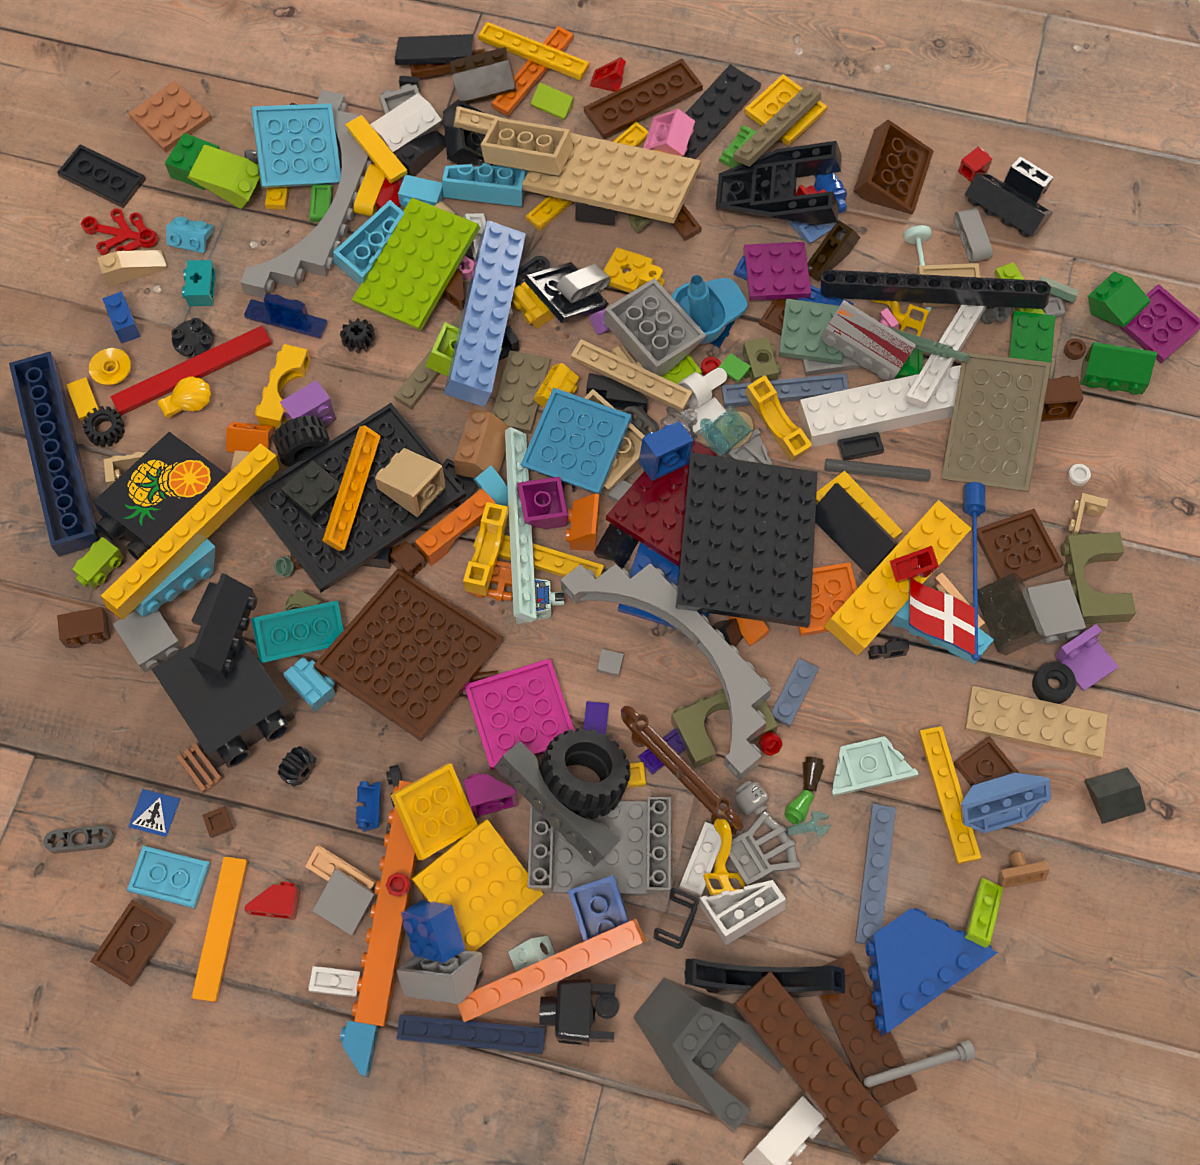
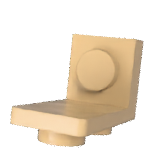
M135 452L132 455H117L104 459L105 481L108 487L122 475V470H128L146 452Z
M1082 493L1078 500L1075 499L1071 512H1074V518L1070 519L1067 531H1070V535L1078 534L1083 512L1091 516H1101L1107 507L1108 499Z

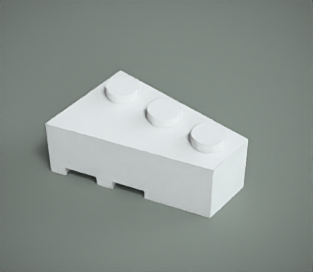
M773 880L743 887L744 889L724 891L721 892L722 894L710 897H699L701 909L725 945L730 944L786 909V898Z
M802 1096L742 1163L744 1165H790L791 1162L788 1159L792 1154L797 1157L806 1148L807 1145L804 1141L808 1136L813 1139L821 1131L822 1128L819 1124L824 1120V1117Z

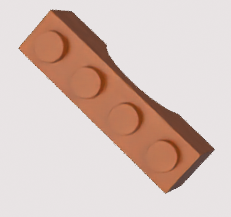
M482 488L415 541L416 546L422 552L421 555L430 566H433L448 554L450 547L461 534L474 526L481 525L486 502L496 504Z

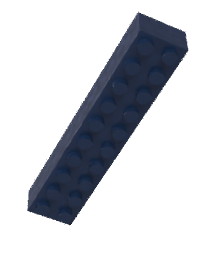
M51 351L11 362L9 366L51 547L58 556L90 548L93 543L100 540V535L96 526L93 506L58 363Z

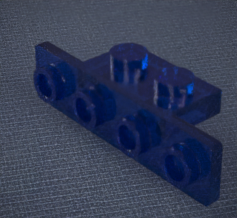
M266 293L263 299L264 302L250 300L244 313L246 319L319 339L322 337L327 326L326 319L308 315L306 305L303 302L289 300L278 294L271 295Z

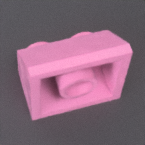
M679 109L654 117L643 148L684 156L687 151L689 138L693 133L695 120Z

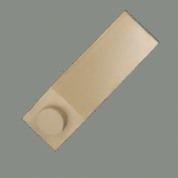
M161 250L116 251L97 257L102 274L109 287L167 269Z

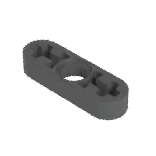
M105 825L61 829L48 832L44 837L43 843L46 849L55 854L95 850L111 846L115 835ZM102 832L108 835L101 842L98 838L91 839L90 833L93 837H100ZM80 833L84 834L85 841L81 845H74V837ZM55 837L60 840H67L68 844L58 842L55 847L51 842L55 841Z

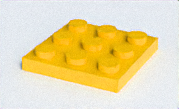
M783 74L745 108L744 114L760 126H763L803 88ZM818 101L779 140L787 146L792 144L827 111V106Z
M452 763L445 764L391 794V798L418 860L426 859L478 826Z

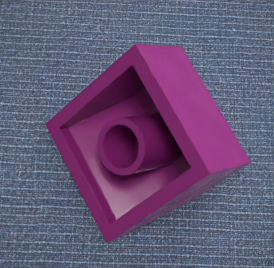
M560 477L517 483L525 524L542 529L567 526L568 514Z
M476 773L463 780L474 818L518 806L515 789L487 774L481 775V773Z

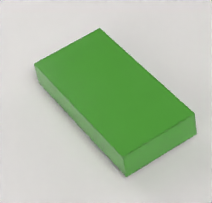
M332 185L312 186L310 222H320L332 204Z

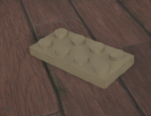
M510 350L492 412L509 427L531 434L539 406L533 398L547 376L550 358Z

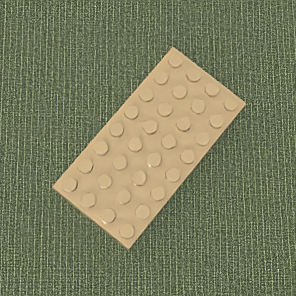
M571 133L573 149L560 175L529 171L522 183L523 190L674 223L701 167V160Z

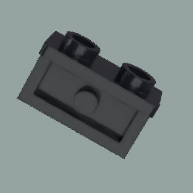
M610 523L593 553L597 558L614 561L618 567L624 568L639 541Z

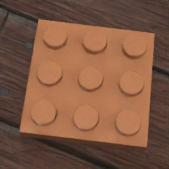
M175 80L128 112L130 118L165 153L176 146L183 133L191 135L212 120L210 114Z

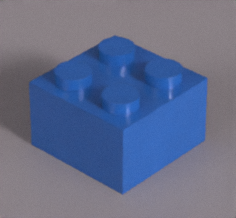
M680 421L668 424L663 429L650 432L643 437L638 462L651 481L688 465L694 440Z
M422 899L401 912L403 926L408 934L410 949L414 956L445 963L465 950L452 905L438 902L430 903Z

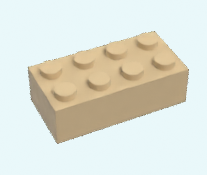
M495 117L481 143V149L485 163L559 176L573 149L570 129Z

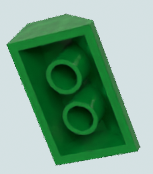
M1093 342L1082 362L1080 385H1086L1090 388H1105L1110 391H1124L1134 395L1143 394L1150 383L1157 352Z

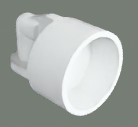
M716 368L705 376L693 373L680 381L678 385L693 391L687 405L692 409H697L711 400V390L724 383L727 379V374L724 369Z

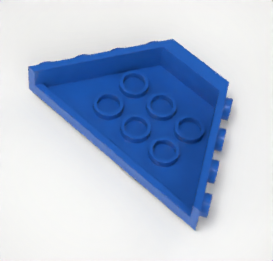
M910 908L867 939L868 941H866L865 950L867 956H870L871 966H869L868 973L870 980L873 981L872 1003L876 1005L875 1027L876 1030H879L880 1037L901 1024L998 952L992 950L990 945L985 948L966 939V932L955 931L949 928L946 922L939 919L933 920L927 916L926 912L918 908Z

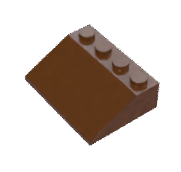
M889 119L873 131L853 192L868 202L912 215L915 211L934 150Z

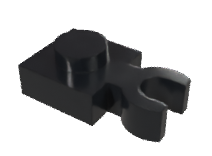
M892 639L883 646H870L868 651L869 660L881 657L887 659L906 656L909 650L908 640Z

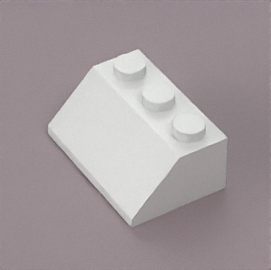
M417 93L370 125L395 155L408 142L438 129L441 126L442 120L432 105Z

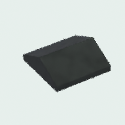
M1128 767L1084 781L1102 824L1146 811L1141 786Z

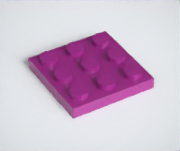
M805 242L744 245L743 251L749 301L811 297Z
M1158 284L1146 294L1151 303L1125 327H1119L1145 350L1157 352L1156 359L1163 363L1200 331V319Z

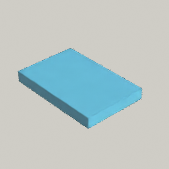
M142 846L127 891L196 909L211 864L207 861Z

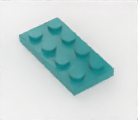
M338 600L251 618L260 663L326 649L343 631Z

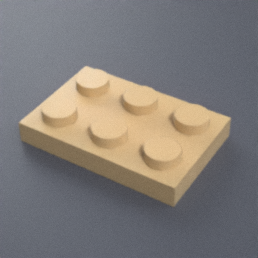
M978 263L922 265L917 268V274L980 277ZM921 303V307L961 306L955 304Z

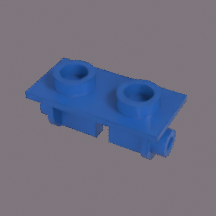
M361 781L359 786H357V802L363 803L364 806H357L355 823L358 824L357 828L362 829L363 832L379 828L381 782L369 785V782Z

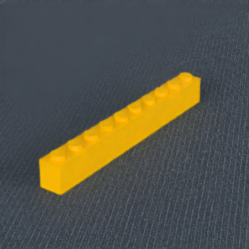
M259 444L101 595L106 608L121 620H124L279 469L277 456L262 444Z

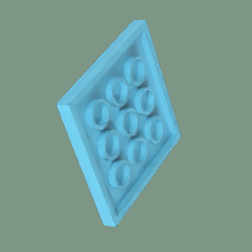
M331 103L251 107L261 188L339 184L341 171Z

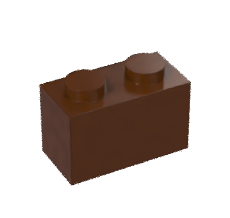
M102 607L57 615L59 640L65 647L78 648L82 644H100L104 640L110 639L108 614Z

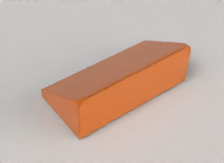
M728 616L730 619L736 618L741 634L749 646L768 636L769 629L763 621Z

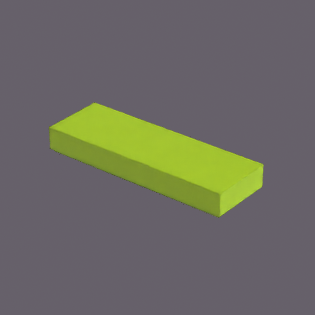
M984 878L979 880L965 934L966 939L985 948L990 945L1003 887Z

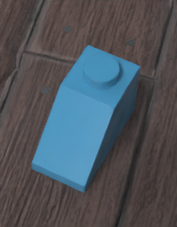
M347 1021L346 1027H342L340 1041L343 1042V1048L359 1073L364 1078H369L379 1028L376 1025Z

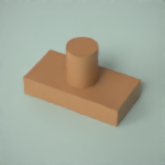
M1015 852L1009 856L1013 867L1000 871L998 884L1003 888L1044 881L1050 870L1047 861L1027 865L1023 853Z

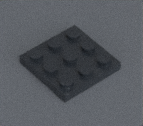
M572 262L529 274L524 280L561 324L604 310L608 305V302L599 292L571 303L557 290L556 286L564 276L578 271Z

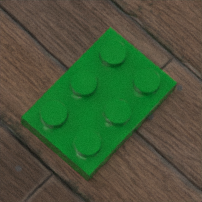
M1014 311L1012 313L1008 357L1051 363L1056 316Z

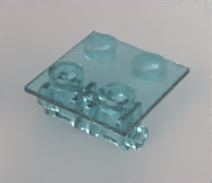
M733 406L729 407L713 422L707 418L700 421V428L703 430L700 434L719 457L725 455L753 431Z

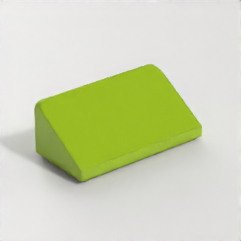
M539 83L530 104L565 120L574 107V98L543 83Z

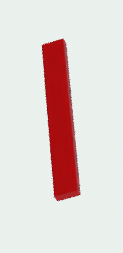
M263 325L110 397L121 416L172 392L181 379L187 377L202 378L272 345V342Z

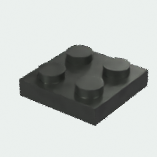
M312 460L283 486L281 491L313 519L337 497L341 484Z

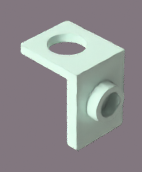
M548 936L531 938L508 952L516 972L555 955ZM540 943L547 947V955L542 952Z

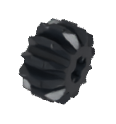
M357 317L354 322L349 319V325L343 324V330L340 331L342 345L347 347L349 352L354 349L357 354L361 349L367 352V346L373 347V340L376 338L373 325L368 324L366 319L360 321Z
M301 746L294 747L282 759L283 761L278 767V775L288 785L293 787L300 785L304 780H307L309 774H312L311 771L315 768L316 758L308 749Z

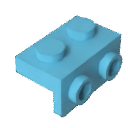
M175 217L166 226V244L204 253L206 251V240L214 233V225L206 224L204 221L188 220L185 217Z

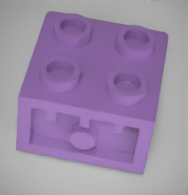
M1097 624L1062 646L1055 655V658L1060 663L1067 665L1073 671L1076 677V684L1082 691L1087 690L1118 668L1115 661L1098 642L1097 637L1102 630Z

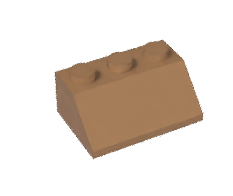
M470 409L454 458L455 474L476 478L491 465L500 474L506 454L505 430L509 426L491 412Z

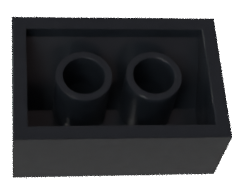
M457 99L443 111L447 160L457 165L472 164V166L478 165L477 159L484 160L481 143L486 135L465 130L461 127H453L457 106L478 112L482 111Z

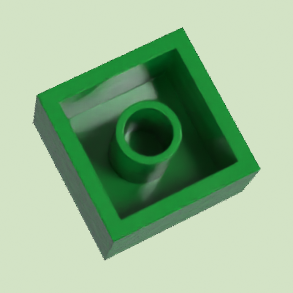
M183 133L165 161L170 178L205 190L206 188L187 177L204 145L220 149L219 146Z

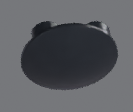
M199 318L185 321L171 332L174 349L186 357H195L208 351L214 340L211 328Z

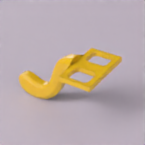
M871 300L891 308V313L899 322L901 331H904L905 327L908 326L917 329V336L921 335L929 310L909 304L908 310L904 314L901 313L898 301ZM912 309L924 313L921 321L910 318L909 315Z
M716 819L714 829L721 837V846L715 861L714 873L703 874L710 895L722 894L721 892L728 890L729 892L740 890L733 889L728 878H736L741 888L744 889L743 887H745L738 873H729L726 869L725 864L732 845V833L725 819ZM709 879H718L722 889H713Z

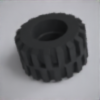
M300 416L288 420L280 425L272 436L280 461L286 467L294 465L331 441L324 422L316 416Z

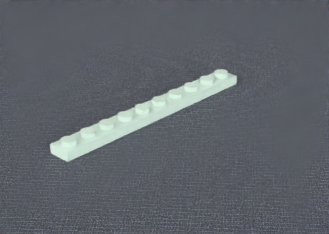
M509 427L505 430L513 613L514 617L531 623L537 619L532 527L524 523L517 486L518 482L529 481L528 469L521 466L527 451V436L525 433Z

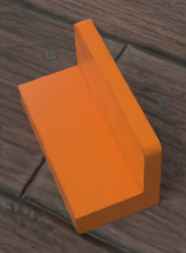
M232 421L226 427V451L233 453L235 450L251 452L259 444H262L269 450V439L274 434V426Z

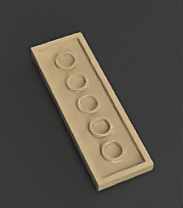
M972 686L964 731L1101 759L1103 757L1108 714Z

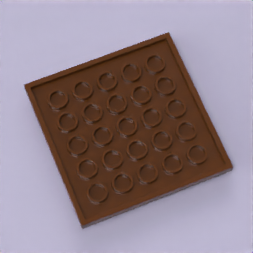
M397 568L313 666L318 672L422 742L502 644L504 639L486 625Z

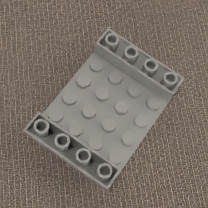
M648 797L647 802L619 801L618 806L605 816L601 817L599 814V817L596 819L586 817L585 819L604 824L620 840L595 867L586 861L582 854L573 845L569 844L565 837L556 828H553L549 821L530 804L528 889L551 894H569L568 890L615 875L621 895L647 896L671 890V797Z

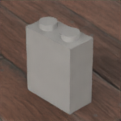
M1070 579L1029 587L1022 595L1038 644L1046 643V645H1052L1062 639L1071 641L1086 629Z
M135 610L124 620L120 619L113 623L144 673L151 671L152 668L183 649L159 610L149 613L144 617Z

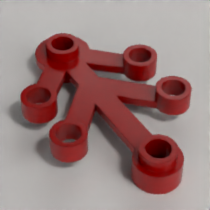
M119 208L113 209L110 215L120 228L98 224L93 216H87L81 221V226L87 234L94 235L98 232L115 236L96 245L100 255H107L110 252V248L128 239L134 241L125 246H118L115 252L133 251L141 246L150 248L158 242L156 232L145 227L143 219L138 212L130 214L129 220L133 226L137 227L139 232L130 230L124 220L122 210Z

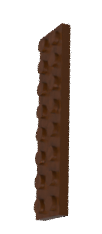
M771 972L762 977L733 1004L862 1165L866 1164L899 1131Z

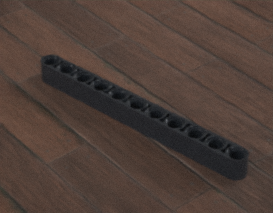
M826 270L821 274L820 293L828 298L1029 309L1045 308L1048 305L1051 285L1041 280Z

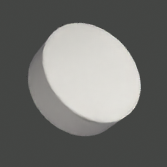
M1075 464L1070 468L1067 477L1071 484L1083 486L1089 481L1091 472L1087 466Z

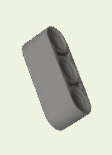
M977 208L955 212V225L969 262L973 263L991 259L993 255L992 246Z
M593 264L564 276L558 282L556 288L569 302L573 303L603 290L609 284L611 278L597 264Z

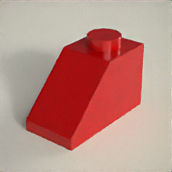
M280 882V885L273 884L246 904L244 911L248 915L295 920L300 891L297 887H294L295 884L290 882Z

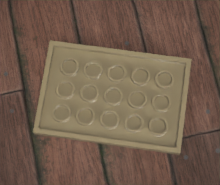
M963 352L969 354L970 359L967 363L963 361L961 363L942 479L964 483L979 482L984 486L1029 492L1051 363Z

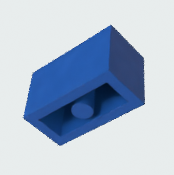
M121 291L102 298L121 344L141 337L123 292Z

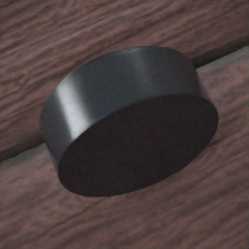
M600 995L595 1002L596 1013L603 1019L615 1017L619 1011L617 998L613 995Z

